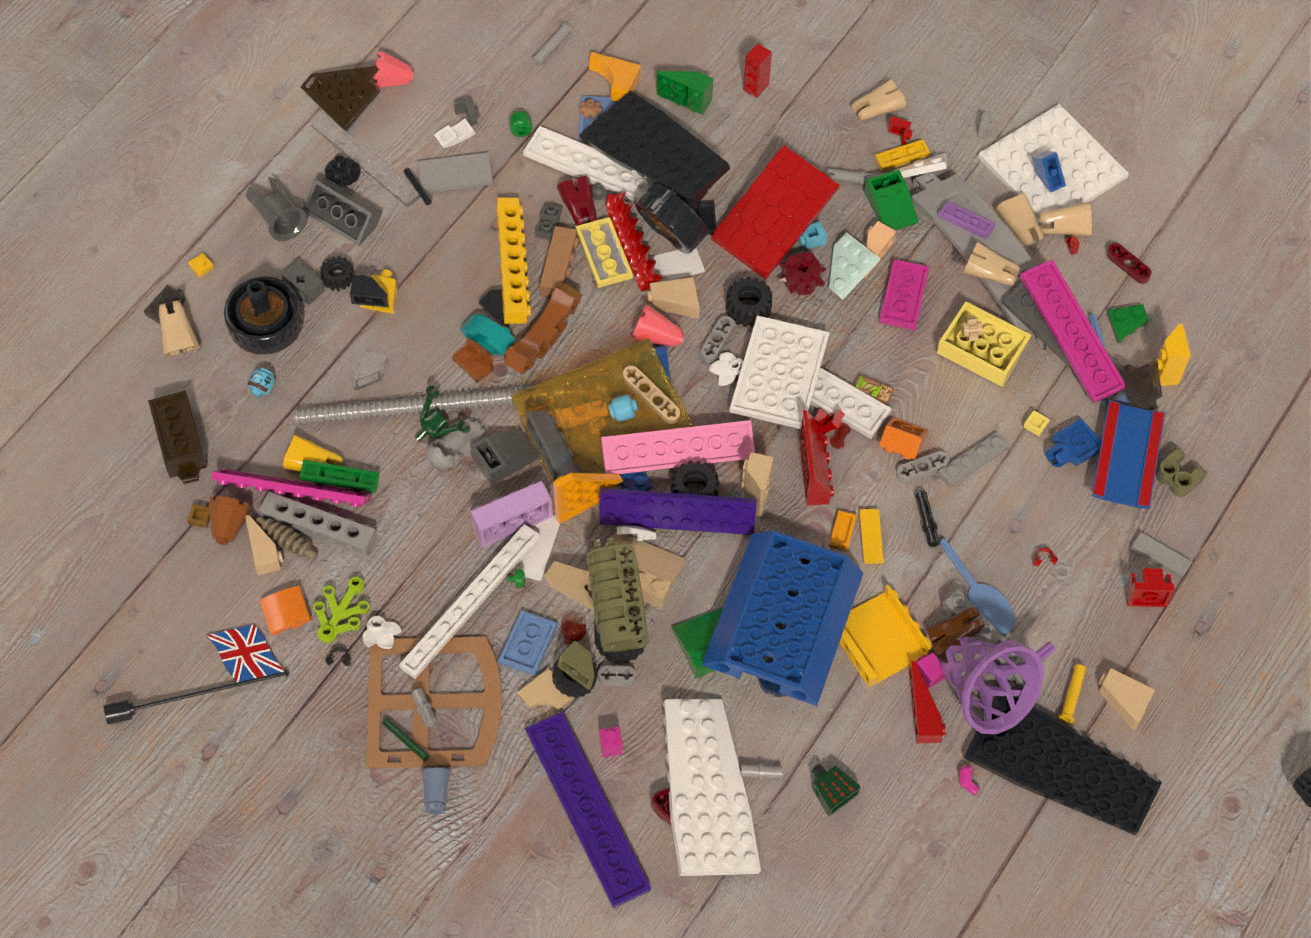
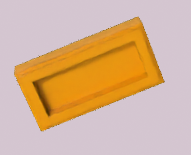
M838 510L829 543L830 547L848 551L857 518L856 514Z

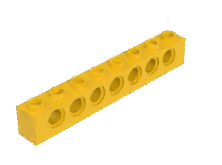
M497 198L496 211L504 324H526L527 316L531 315L530 305H527V301H529V290H526V287H528V276H525L527 261L523 259L526 258V247L522 246V244H525V233L521 232V230H524V219H520V216H523V205H519V198Z

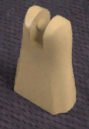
M892 79L887 80L852 104L853 111L858 113V118L861 121L906 108L905 97L899 89L897 90V86Z
M1022 193L1001 202L997 206L996 212L1025 246L1033 244L1032 237L1036 242L1044 239L1043 232L1026 194Z
M1090 202L1048 210L1040 214L1041 222H1054L1049 225H1040L1044 234L1092 235Z
M977 241L963 273L1013 286L1016 282L1014 276H1018L1021 269L1017 264L998 255Z
M179 300L173 301L175 313L168 314L169 311L165 303L159 306L162 345L165 357L179 355L182 349L184 353L200 347Z

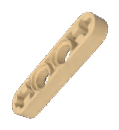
M628 366L624 369V382L665 422L673 424L679 420V408L637 367ZM628 372H629L630 374H632V373L634 372V373H635V376H634L635 379H634L633 377L628 378ZM642 384H647L650 390L642 392L639 387ZM655 397H660L663 403L655 405L652 400ZM668 411H669V412H673V411H674V412H675V415H674L675 417H673V416L668 417Z

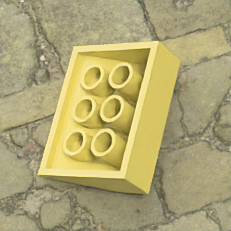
M965 302L939 341L937 354L1003 387L1032 335ZM975 317L977 321L982 322L983 334L978 336V340L969 341L967 337L962 336L961 324L966 322V318Z

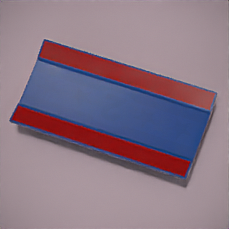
M1109 400L1092 491L1093 497L1136 508H1150L1166 412L1148 411Z

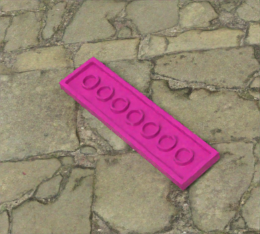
M1053 259L1021 273L1019 277L1092 403L1094 404L1124 390L1127 387Z
M216 470L212 472L211 479L217 480V483L222 485L236 483V487L240 488L255 486V490L258 491L273 489L274 493L277 494L291 492L293 493L292 496L295 497L312 496L311 499L320 501L331 499L330 502L337 504L350 502L349 505L361 507V505H365V503L372 500V493L235 470Z

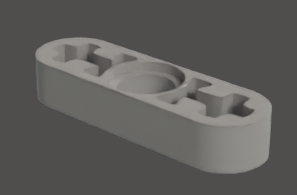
M723 316L716 323L701 349V359L704 362L712 363L718 358L734 330V320L731 317ZM726 323L729 324V326H726V327H725L724 332H723V331H722L723 325H726ZM715 336H719L723 340L719 343H716L712 339ZM711 347H712V348H713L712 354H710L709 356L706 355V353H709V352H710Z
M937 451L902 464L898 467L897 479L901 483H910L937 473L938 470L948 465L949 456L943 451ZM937 458H939V460H943V463H941L940 461L936 462ZM919 464H925L927 465L928 469L926 471H921L918 469L917 466ZM905 471V473H909V476H906L905 474L902 475V472Z

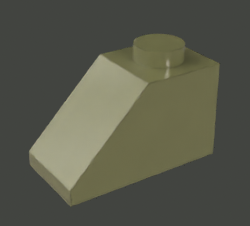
M574 641L560 655L557 667L589 690L594 680L591 652L584 645Z

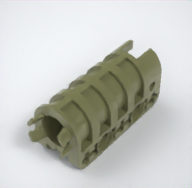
M607 538L608 546L601 547L600 539L595 540V549L587 553V562L597 632L600 634L603 652H620L643 648L648 644L649 636L638 562L634 548L629 544L615 545L614 538ZM631 591H635V592H634V599H635V601H632V602H631V599H632ZM636 629H640L639 635H637Z

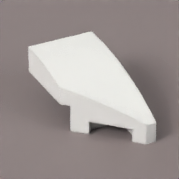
M634 525L617 526V535L637 534V541L657 539L656 532Z

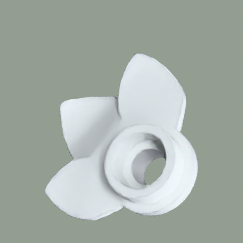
M729 352L721 353L719 355L720 360L713 362L708 369L711 373L719 375V386L733 383L736 377L740 375L744 361L740 358H735Z
M373 616L367 623V630L363 633V641L367 647L377 643L383 649H390L394 644L393 635L401 633L402 630L395 622H386L381 616Z

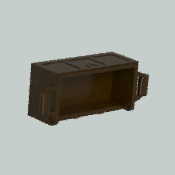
M186 390L148 400L169 478L177 476L183 484L199 481L200 470L207 468ZM196 472L195 474L181 477V475Z

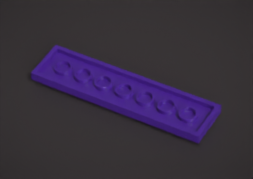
M601 488L599 524L615 526L634 525L644 528L752 535L755 529L757 499Z

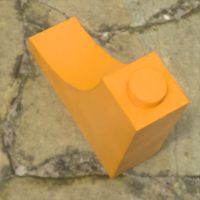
M594 52L590 55L589 70L601 74L608 80L612 87V101L617 102L629 91L634 92L640 80L641 65Z

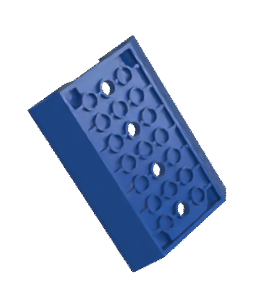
M776 531L752 534L702 666L738 679L741 678L742 672L781 685L779 693L817 706L864 573L848 556ZM805 558L809 561V564L804 565L800 563L799 559ZM793 590L798 595L796 597H791L788 595L787 592ZM782 623L786 628L780 630L776 628L775 624ZM769 656L773 659V662L766 663L763 657Z

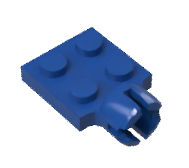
M1081 418L1053 435L1051 440L1054 444L1048 447L1046 457L1049 462L1057 459V461L1052 463L1054 467H1061L1069 462L1078 466L1100 452L1102 440Z

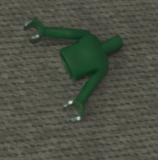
M428 386L426 389L428 397L420 416L422 430L415 435V438L420 442L427 435L437 439L455 431L468 433L470 431L469 426L462 430V426L466 423L465 421L458 422L456 426L444 428L449 422L437 409L427 416L433 398H437L440 394L439 391L431 394L435 387Z

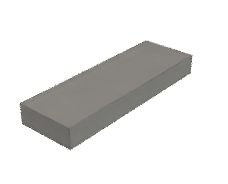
M1142 532L1131 547V550L1181 579L1192 564V561Z

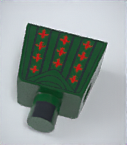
M818 764L812 769L811 772L817 778L813 782L812 790L828 816H831L859 795L860 785L837 766L826 771L821 764Z

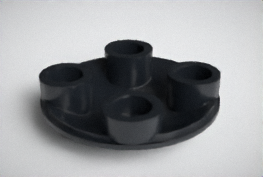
M342 155L335 156L334 160L330 161L325 167V177L339 186L351 185L360 176L359 163L352 159L344 158Z

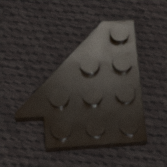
M376 66L315 73L311 74L300 88L343 130L347 131L381 92L370 82L380 69Z

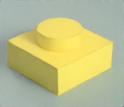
M1034 410L1023 427L1040 437L1049 424L1050 419Z

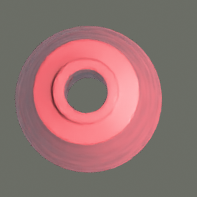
M645 304L631 338L676 347L677 344L681 345L685 335L682 334L683 330Z

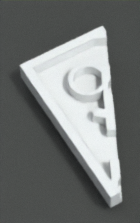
M942 153L925 160H918L911 165L899 168L903 178L947 169V154Z

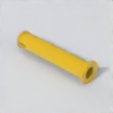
M1080 664L1074 665L1063 710L1058 716V719L1066 724L1074 723L1073 716L1085 672L1087 671V668Z

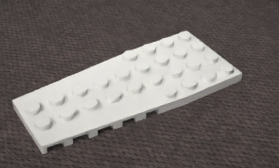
M666 699L663 702L665 708V717L663 719L664 725H666L665 743H667L668 751L666 762L669 766V772L667 773L668 782H670L669 806L679 876L759 874L761 868L751 810L722 699Z

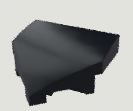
M502 289L490 290L478 303L504 323Z

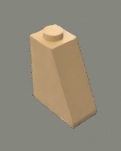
M693 277L650 283L647 299L648 302L651 301L653 309L699 318L700 307Z
M554 561L544 575L551 588L594 610L589 572Z
M1110 668L1108 674L1103 673L1098 683L1102 685L1099 693L1133 730H1136L1155 689Z

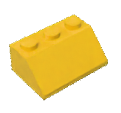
M1183 323L1177 325L1164 341L1162 349L1159 350L1158 359L1155 360V366L1151 371L1152 379L1156 381L1157 386L1179 385L1191 354Z

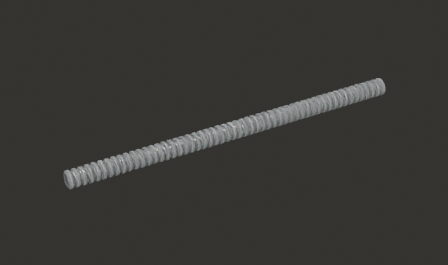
M603 379L602 382L596 380V382L590 381L588 383L585 381V383L579 382V384H576V382H573V384L567 383V385L561 383L560 386L558 384H555V386L550 384L549 387L546 385L541 387L539 385L538 388H535V386H532V388L526 387V389H523V387H520V389L514 388V390L509 388L506 391L505 389H502L503 391L497 389L496 392L493 390L488 392L486 390L485 393H482V391H479V393L473 392V394H470V392H467V394L461 393V395L456 393L453 396L452 394H449V396L444 394L442 397L439 395L437 398H433L428 413L435 409L442 412V410L448 411V409L454 411L456 408L457 410H460V408L465 410L467 407L469 409L471 407L476 409L477 406H480V408H483V406L489 407V405H492V407H495V405L501 406V404L507 406L509 403L510 405H513V403L518 405L520 402L522 404L524 402L529 404L530 401L536 403V401L542 402V400H545V402H548V400L554 401V399L559 401L560 399L565 400V398L571 400L573 397L574 399H577V397L582 399L583 396H586V398H589V396L593 398L595 395H598V397L601 395L606 396V394L612 396L613 385L611 379H608V381ZM428 396L426 398L420 397V399H417V397H414V399L408 398V400L402 398L400 401L399 399H396V401L391 399L389 402L387 400H384V402L380 400L378 403L373 401V403L367 402V404L361 402V404L355 403V405H352V403H349L347 406L346 404H343V406L337 404L336 407L334 405H331V407L326 405L325 408H322V406H319V408L313 407V409L307 407V409L301 408V410L296 408L294 411L295 423L297 425H300V423L306 425L307 422L309 424H312V422L317 424L318 421L321 423L326 421L328 423L330 420L335 422L342 419L345 421L347 419L353 420V418L359 420L360 417L362 419H365V417L370 419L371 416L377 418V416L383 417V415L389 417V415L395 416V414H398V416L401 414L407 415V413L412 415L414 412L418 414V412L422 413Z

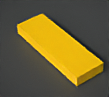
M921 139L875 154L874 159L880 170L885 171L930 156V151L924 140Z
M860 509L863 564H883L879 509Z

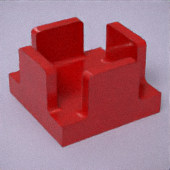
M1144 568L1142 571L1143 582H1136L1135 573L1130 574L1127 581V606L1167 607L1175 591L1174 583L1171 581V574H1166L1164 578L1163 569Z

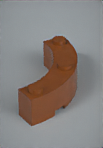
M566 284L555 287L551 293L552 298L539 320L533 323L530 331L518 343L507 349L504 364L520 374L530 370L535 365L534 361L537 358L542 359L559 339L568 325L565 323L568 316L575 313L583 294Z

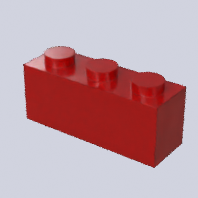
M758 43L745 57L743 90L756 98L769 85L772 51Z

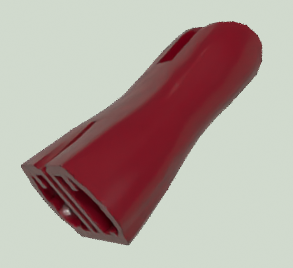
M587 176L576 178L575 186L573 180L560 182L557 186V191L568 208L577 226L584 224L583 218L585 217L588 218L589 223L596 221L597 214L590 178Z

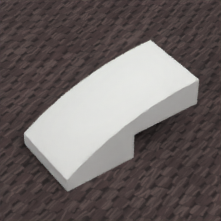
M463 119L453 127L447 125L434 135L442 147L447 148L470 138L476 133L467 120Z

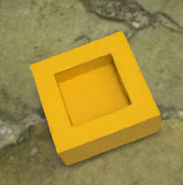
M204 253L188 261L189 267L199 278L214 269L213 264Z

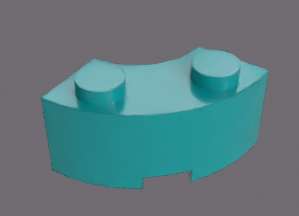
M473 314L460 329L470 343L483 347L492 356L503 355L515 341L508 328L501 327L484 314Z

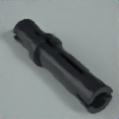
M920 491L916 493L915 498L923 522L922 530L926 534L928 546L937 547L940 544L937 534L938 526L933 519L927 492Z

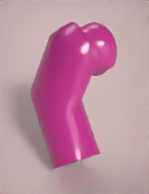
M969 765L963 766L959 771V783L975 796L980 787L972 782L973 768Z

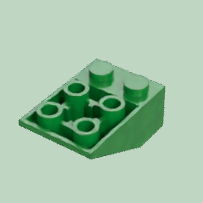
M658 71L656 95L703 115L712 101L713 78L695 71Z
M899 169L866 180L864 193L879 222L895 231L919 223L907 184Z

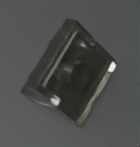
M1152 361L1140 368L1129 364L1123 366L1127 400L1151 411L1156 409V399L1162 397L1158 363Z

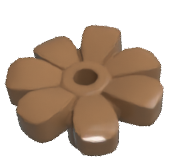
M588 99L587 103L582 102L580 104L579 113L583 114L585 119H589L590 116L593 119L597 118V114L601 113L600 103H594L593 99Z

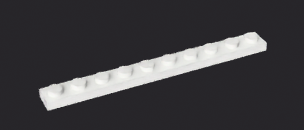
M524 524L399 664L400 669L416 679L540 539V534Z

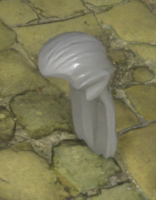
M470 419L463 420L466 423L462 426V430L469 426L470 431L468 433L460 431L451 432L441 440L438 439L430 444L426 451L428 461L437 469L455 468L458 461L471 453L470 445L486 437L485 430H480L481 425L479 423L470 422Z

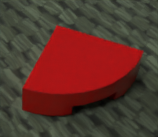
M1076 236L1067 237L1065 242L1070 254H1077L1080 246L1078 238Z

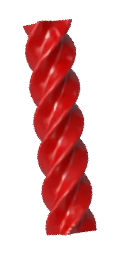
M626 192L609 194L605 205L608 215L618 234L620 244L624 248L625 256L630 263L632 273L636 277L638 287L643 292L650 289V283L659 282L663 276L654 271L656 260L648 257L650 246L642 242L644 232L636 228L638 217L630 214L632 203L624 200Z

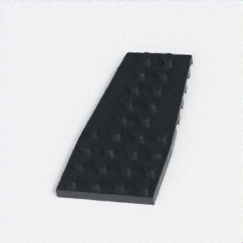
M631 91L626 93L579 135L583 142L613 162L630 171H636L643 178L646 176L652 183H659L669 190L676 192L677 196L689 199L690 203H694L730 170L727 161L666 113Z
M995 696L992 708L1005 714L1008 713L1011 709L1006 696ZM1013 696L1016 705L1018 698ZM1034 706L1011 729L998 734L976 732L963 757L964 759L1021 788L1133 835L1138 834L1162 784V781H1156L1149 777L1144 770L1141 769L1139 771L1129 765V761L1124 758L1122 760L1111 754L1112 751L1099 747L1093 743L1094 740L1087 736L1084 738L1076 733L1077 730ZM992 713L991 720L999 718L1000 716Z

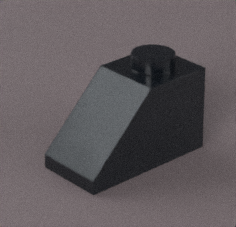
M353 275L350 290L352 304L389 307L386 292L372 277Z

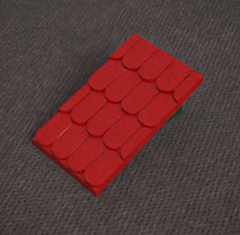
M783 145L766 165L763 172L752 183L748 191L731 209L728 216L717 227L711 236V240L763 279L767 280L838 191L840 185Z

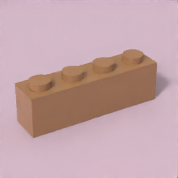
M555 226L539 285L540 296L552 298L551 293L555 287L563 284L568 285L566 280L571 277L572 272L570 265L574 263L576 256L574 249L578 248L580 240L577 237V230Z

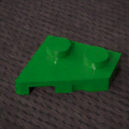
M1143 304L1112 309L1107 312L1117 344L1121 343L1129 334L1132 335L1136 332L1138 328L1143 327L1149 320Z

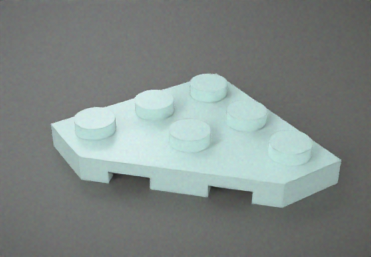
M847 232L834 245L829 289L842 300L880 261L878 256Z

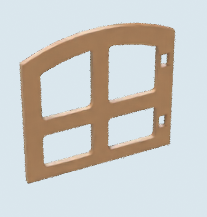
M452 637L439 652L474 653L483 677L485 687L483 693L431 694L429 692L430 663L414 679V690L419 688L424 690L428 703L432 705L431 709L483 708L485 710L480 733L472 750L430 751L428 749L429 727H425L420 713L416 712L417 706L411 695L381 694L383 656L409 654L422 638L394 639V644L390 649H383L377 643L370 646L366 768L486 766L498 736L502 713V689L499 669L487 638ZM382 711H413V741L429 754V758L426 761H423L412 750L403 752L380 751ZM452 755H464V760L452 761ZM400 756L401 762H389V757Z

